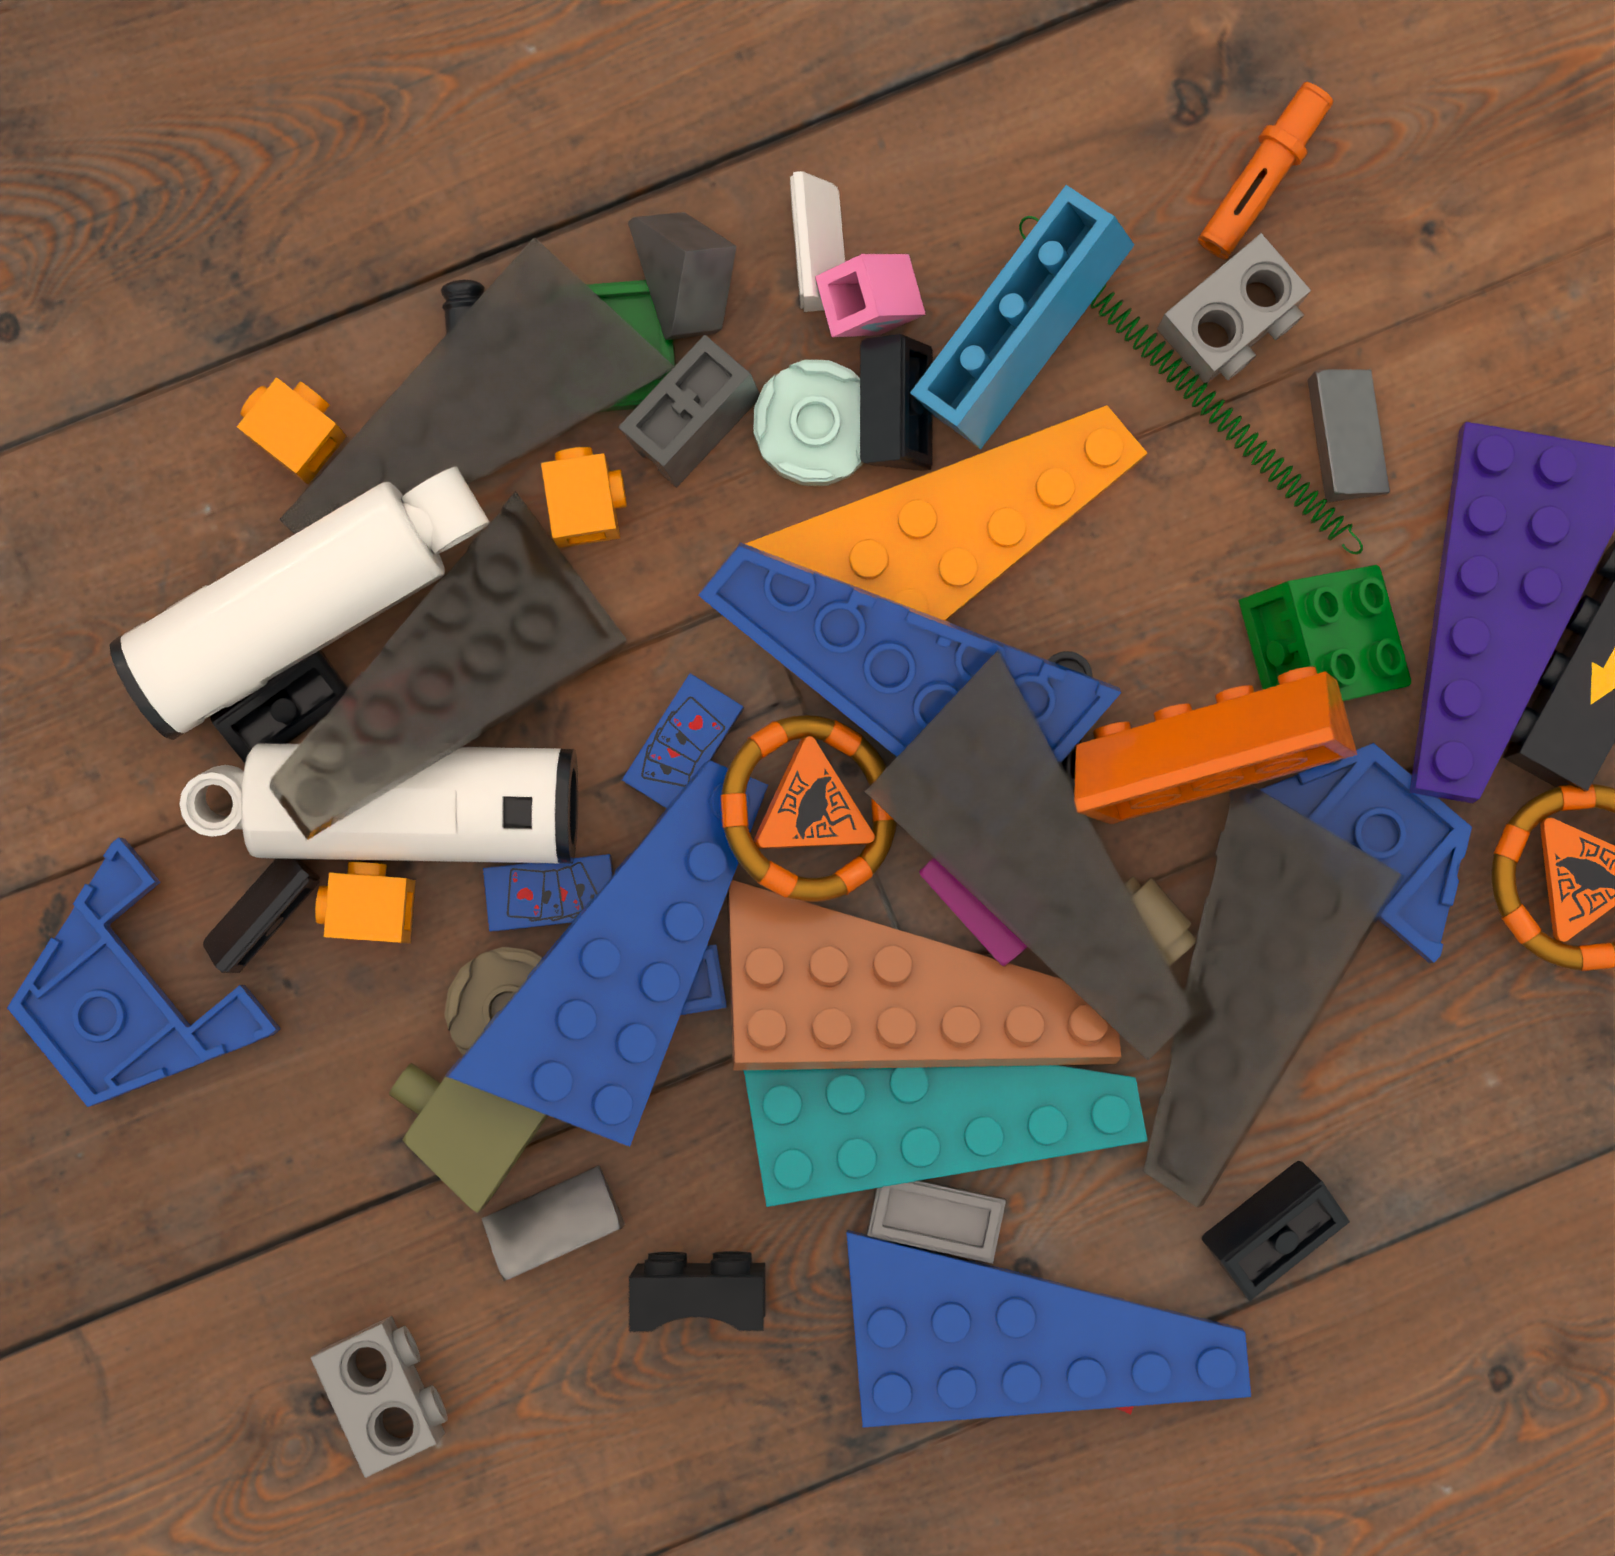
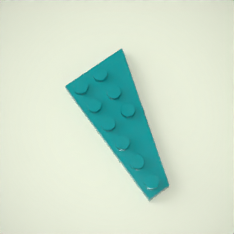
M1059 1065L744 1070L766 1207L1148 1141L1136 1077Z

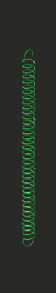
M1025 216L1019 223L1020 234L1024 239L1026 237L1022 232V224L1026 219H1034L1038 222L1039 219L1034 216ZM1105 284L1092 301L1091 308H1096L1103 304L1099 311L1100 317L1113 311L1108 318V325H1112L1121 319L1116 328V333H1121L1129 328L1124 341H1130L1139 335L1133 344V349H1139L1147 343L1141 353V358L1148 357L1155 352L1150 360V366H1154L1165 359L1159 367L1158 374H1163L1174 366L1167 377V382H1172L1182 375L1175 386V391H1179L1190 384L1184 393L1183 399H1188L1200 391L1192 402V407H1197L1208 399L1200 415L1204 416L1216 408L1209 419V424H1213L1225 416L1218 426L1217 432H1222L1235 423L1226 436V440H1231L1243 431L1236 441L1234 449L1240 448L1252 439L1244 450L1243 457L1249 456L1260 448L1251 461V465H1256L1269 456L1261 467L1260 473H1265L1279 463L1269 476L1268 482L1274 481L1287 471L1279 482L1277 490L1283 489L1295 480L1287 491L1285 498L1292 497L1304 488L1294 502V507L1301 505L1312 497L1302 511V515H1306L1322 504L1312 517L1311 523L1317 522L1331 512L1319 528V532H1323L1339 520L1329 534L1328 540H1332L1349 528L1350 534L1359 542L1360 550L1353 552L1346 548L1344 544L1341 545L1351 554H1360L1363 551V545L1359 538L1351 531L1352 524L1346 525L1335 533L1343 522L1344 516H1339L1326 525L1334 514L1335 507L1328 509L1317 517L1326 505L1327 499L1319 501L1308 509L1317 497L1318 491L1310 493L1299 501L1309 488L1310 482H1306L1292 493L1291 491L1299 482L1301 474H1297L1283 484L1292 471L1293 466H1288L1274 476L1284 462V457L1279 458L1265 468L1274 456L1276 449L1270 450L1256 461L1267 445V441H1263L1247 453L1259 436V432L1254 433L1240 444L1239 442L1249 430L1250 424L1245 425L1231 435L1241 421L1242 416L1236 417L1221 428L1233 412V407L1227 409L1213 420L1223 406L1225 399L1220 400L1205 411L1216 395V391H1213L1196 403L1208 386V383L1202 384L1195 391L1187 395L1198 380L1199 374L1179 387L1190 371L1191 366L1186 367L1171 378L1182 362V358H1179L1161 371L1174 353V349L1153 363L1166 344V341L1161 342L1145 354L1157 336V333H1154L1136 346L1149 325H1145L1134 335L1127 338L1140 320V316L1119 330L1132 311V308H1129L1118 318L1110 322L1123 304V300H1120L1102 314L1104 308L1115 295V292H1112L1094 305L1096 299L1105 289Z

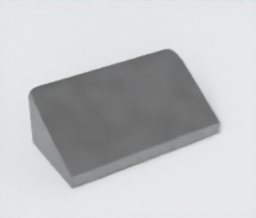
M1327 369L1314 371L1307 381L1325 499H1327V502L1389 494L1390 489L1371 369Z
M600 1165L482 1218L503 1281L611 1234L625 1225Z

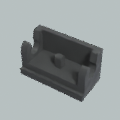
M704 335L618 428L625 434L633 448L643 458L647 456L658 467L664 478L677 488L757 402L760 393L751 373Z

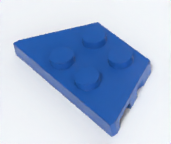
M1375 743L1357 749V755L1310 768L1247 795L1242 802L1429 964L1436 962L1441 956L1443 948L1441 940L1449 908L1454 904L1459 883L1457 875L1461 859L1466 855L1472 826L1438 797L1410 793L1412 775Z

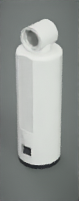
M457 466L427 479L404 496L391 482L381 483L209 586L205 585L146 623H141L114 639L109 644L111 658L122 683L141 713L165 738L174 740L203 723L212 714L224 707H230L264 687L268 680L441 579L445 574V568L439 553L473 536L490 522Z
M260 743L253 746L249 752L244 771L235 766L221 765L212 767L190 780L181 793L180 809L182 817L188 826L201 835L214 837L225 835L233 829H243L244 842L248 852L257 858L573 864L578 828L577 756L574 749ZM210 785L222 786L231 795L233 806L232 812L228 816L216 814L207 805L206 792Z

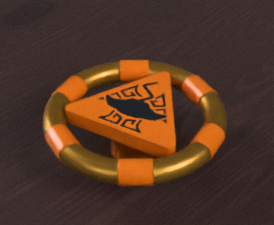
M800 715L772 721L748 737L728 767L720 796L722 828H724L729 846L741 866L758 884L784 898L800 901L818 902L848 895L872 878L873 874L884 862L891 848L898 820L896 788H894L887 766L876 749L857 731L835 719L832 720L819 716ZM801 739L754 839H752L748 829L747 799L745 794L750 776L761 759L788 741ZM815 739L822 740V742L851 757L863 771L871 788L872 830ZM866 844L858 857L832 875L819 878L799 877L768 860L759 850Z
M1591 784L1588 791L1572 785H1562L1531 799L1506 824L1493 853L1492 888L1501 919L1518 942L1537 957L1551 964L1580 971L1615 967V941L1612 943L1580 946L1562 943L1571 939L1615 906V845L1554 818L1547 817L1559 811L1590 808L1604 809L1615 814V789L1599 784ZM1539 823L1553 938L1542 931L1521 903L1516 885V865L1530 836V832Z

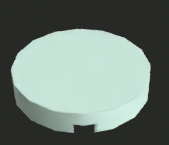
M802 360L789 365V368L782 370L776 376L774 375L763 386L754 406V438L762 458L779 476L802 486H828L850 477L864 464L860 459V378L851 369L830 360Z

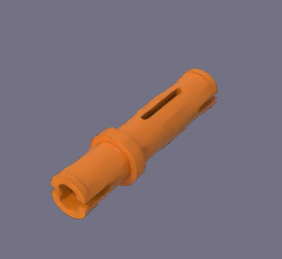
M1304 82L1276 123L1265 126L1258 137L1261 145L1238 179L1233 183L1229 192L1198 237L1199 244L1211 254L1227 260L1259 213L1264 209L1267 201L1290 167L1301 164L1307 155L1305 145L1333 104L1332 97L1322 88L1315 84ZM1260 178L1262 181L1239 215H1235L1234 212L1256 179Z

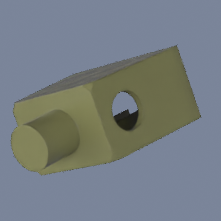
M413 1063L407 1066L389 1092L391 1097L418 1115L404 1135L403 1142L476 1213L487 1206L548 1117V1115L446 1076L440 1083Z

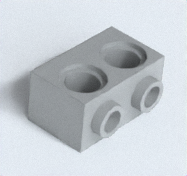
M1261 233L1168 310L1159 323L1157 330L1187 365L1191 366L1193 372L1196 375L1199 374V379L1203 383H1209L1219 373L1228 381L1257 356L1250 347L1267 333L1276 341L1304 317V314L1298 307L1311 290ZM1263 283L1270 287L1275 295V305L1261 307L1254 304L1247 295L1246 285ZM1205 322L1219 324L1228 335V344L1223 347L1207 345L1199 336L1198 326Z
M392 1316L337 1341L310 1357L365 1478L437 1444L445 1434L441 1424L448 1421V1416L443 1401L433 1385L424 1387L414 1365L421 1361L416 1342L406 1326L397 1328ZM371 1347L378 1350L384 1356L386 1372L383 1378L370 1379L360 1373L356 1365V1355L360 1348ZM390 1407H398L407 1411L413 1420V1434L406 1438H397L390 1435L383 1425L384 1410Z

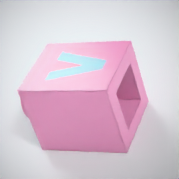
M861 254L815 276L832 337L879 336L926 315L909 254Z

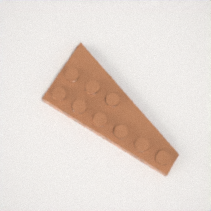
M735 880L731 881L727 892L733 1071L1117 1064L1121 1058L1116 995L1009 963L1006 966H1002L994 958L808 902L784 898L777 893Z

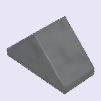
M685 212L639 216L629 220L628 225L665 340L716 334L723 326L737 246Z

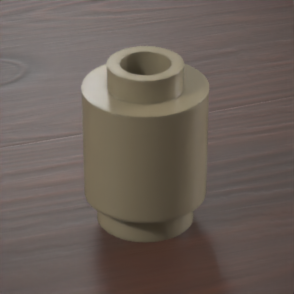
M1132 876L1111 894L1113 902L1108 906L1112 910L1103 920L1142 965L1149 962L1160 973L1197 942L1195 936L1188 930L1192 923L1152 877L1140 884Z

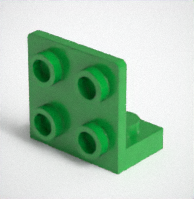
M1378 565L1290 580L1238 600L1262 690L1279 685L1277 679L1279 675L1303 667H1316L1317 674L1326 671L1338 681L1343 702L1398 690L1411 685V677L1381 568Z

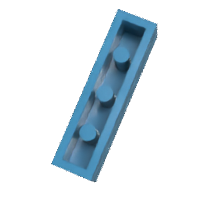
M1065 185L910 393L937 419L976 447L982 449L1134 247V243L1116 217L1068 185Z

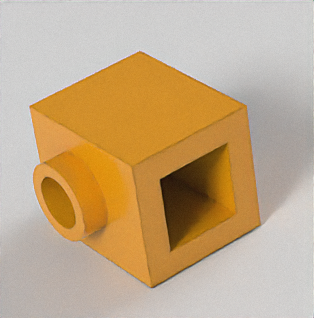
M277 377L268 388L261 386L249 396L241 409L240 414L243 419L237 425V428L247 438L307 485L347 437L340 427L324 414L330 406L328 402L301 381L292 390Z
M590 447L564 449L555 453L556 461L541 463L552 538L558 548L620 539L616 509L627 507L621 469L610 471L605 454L593 455L592 448Z
M348 862L347 874L329 872L328 886H319L315 906L316 923L325 924L323 937L410 944L416 880L386 877L387 865L377 863Z

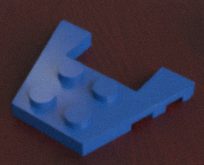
M120 837L110 844L103 855L105 860L91 882L84 885L73 903L74 909L56 937L50 939L7 1007L87 1107L101 1104L273 1036L281 1030L246 985H239L192 1025L189 1024L110 927L112 922L161 883L127 840Z

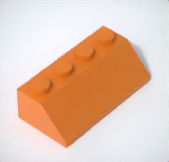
M1303 667L1279 675L1277 677L1279 685L1254 692L1252 685L1238 686L1217 693L1215 695L1217 703L1196 710H1192V706L1189 703L1173 705L1156 711L1153 714L1155 722L1131 728L1130 722L1125 721L1095 729L1093 731V740L1076 744L1074 801L1077 813L1108 824H1115L1357 755L1338 681L1326 671L1317 674L1316 667Z

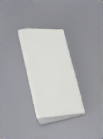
M803 171L793 172V176H790V193L800 308H804V312L823 311L824 307L815 276L845 262L839 191L834 184Z

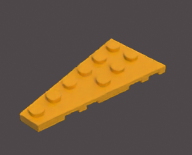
M1108 405L745 544L947 621L1146 457L1147 452Z

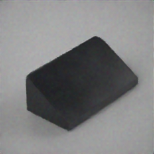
M903 334L872 337L862 340L860 345L861 462L872 466L920 471L931 470L932 414L910 393L933 363V348Z
M319 650L268 680L267 684L230 707H224L212 714L210 718L212 724L243 762L246 763L249 752L256 744L289 743L341 706L340 702L353 697V694L322 650Z
M275 859L203 941V947L214 966L222 973H240L320 883V877L300 859Z
M1297 1161L1203 1235L1202 1241L1245 1297L1251 1301L1350 1221L1323 1181L1302 1161Z

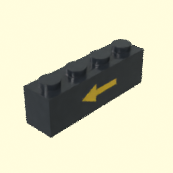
M1615 541L1603 555L1596 570V573L1602 576L1603 579L1592 598L1585 595L1578 602L1566 626L1573 633L1562 653L1554 650L1538 682L1542 689L1532 707L1526 706L1509 739L1512 743L1504 756V759L1554 787L1572 785L1588 791L1615 742Z

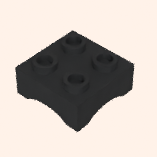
M741 1251L715 1252L710 1263H687V1253L684 1252L649 1253L648 1259L644 1260V1264H637L629 1276V1332H652L668 1322L690 1317L719 1320L730 1324L739 1331H763L765 1317V1263H752V1253Z

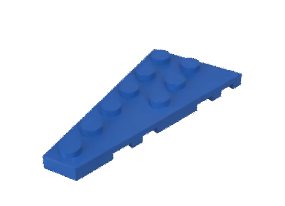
M741 542L698 595L995 837L1000 834L1122 693L1119 687Z
M711 760L701 766L657 819V823L632 853L628 854L614 871L615 874L596 897L589 901L530 972L527 980L503 1009L496 1013L483 1029V1033L463 1057L459 1058L447 1072L446 1077L630 1147L739 863L729 846L724 828H722L720 796L728 770L727 767ZM751 777L745 793L749 832H751L768 788V784Z
M850 1230L846 1232L863 1428L1251 1397L1246 1334L1240 1327L1168 1309L1163 1310L1126 1301L1123 1298L1103 1293L1098 1294L1070 1287L1063 1283L971 1260L966 1261L906 1244L901 1245Z

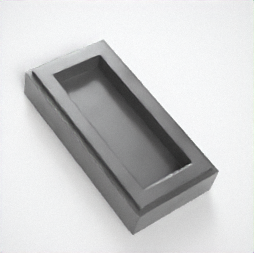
M922 1180L876 1188L867 1236L993 1264L1006 1200Z

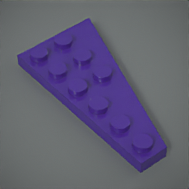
M1466 421L1459 429L1410 793L1472 804L1480 799L1615 530V447Z

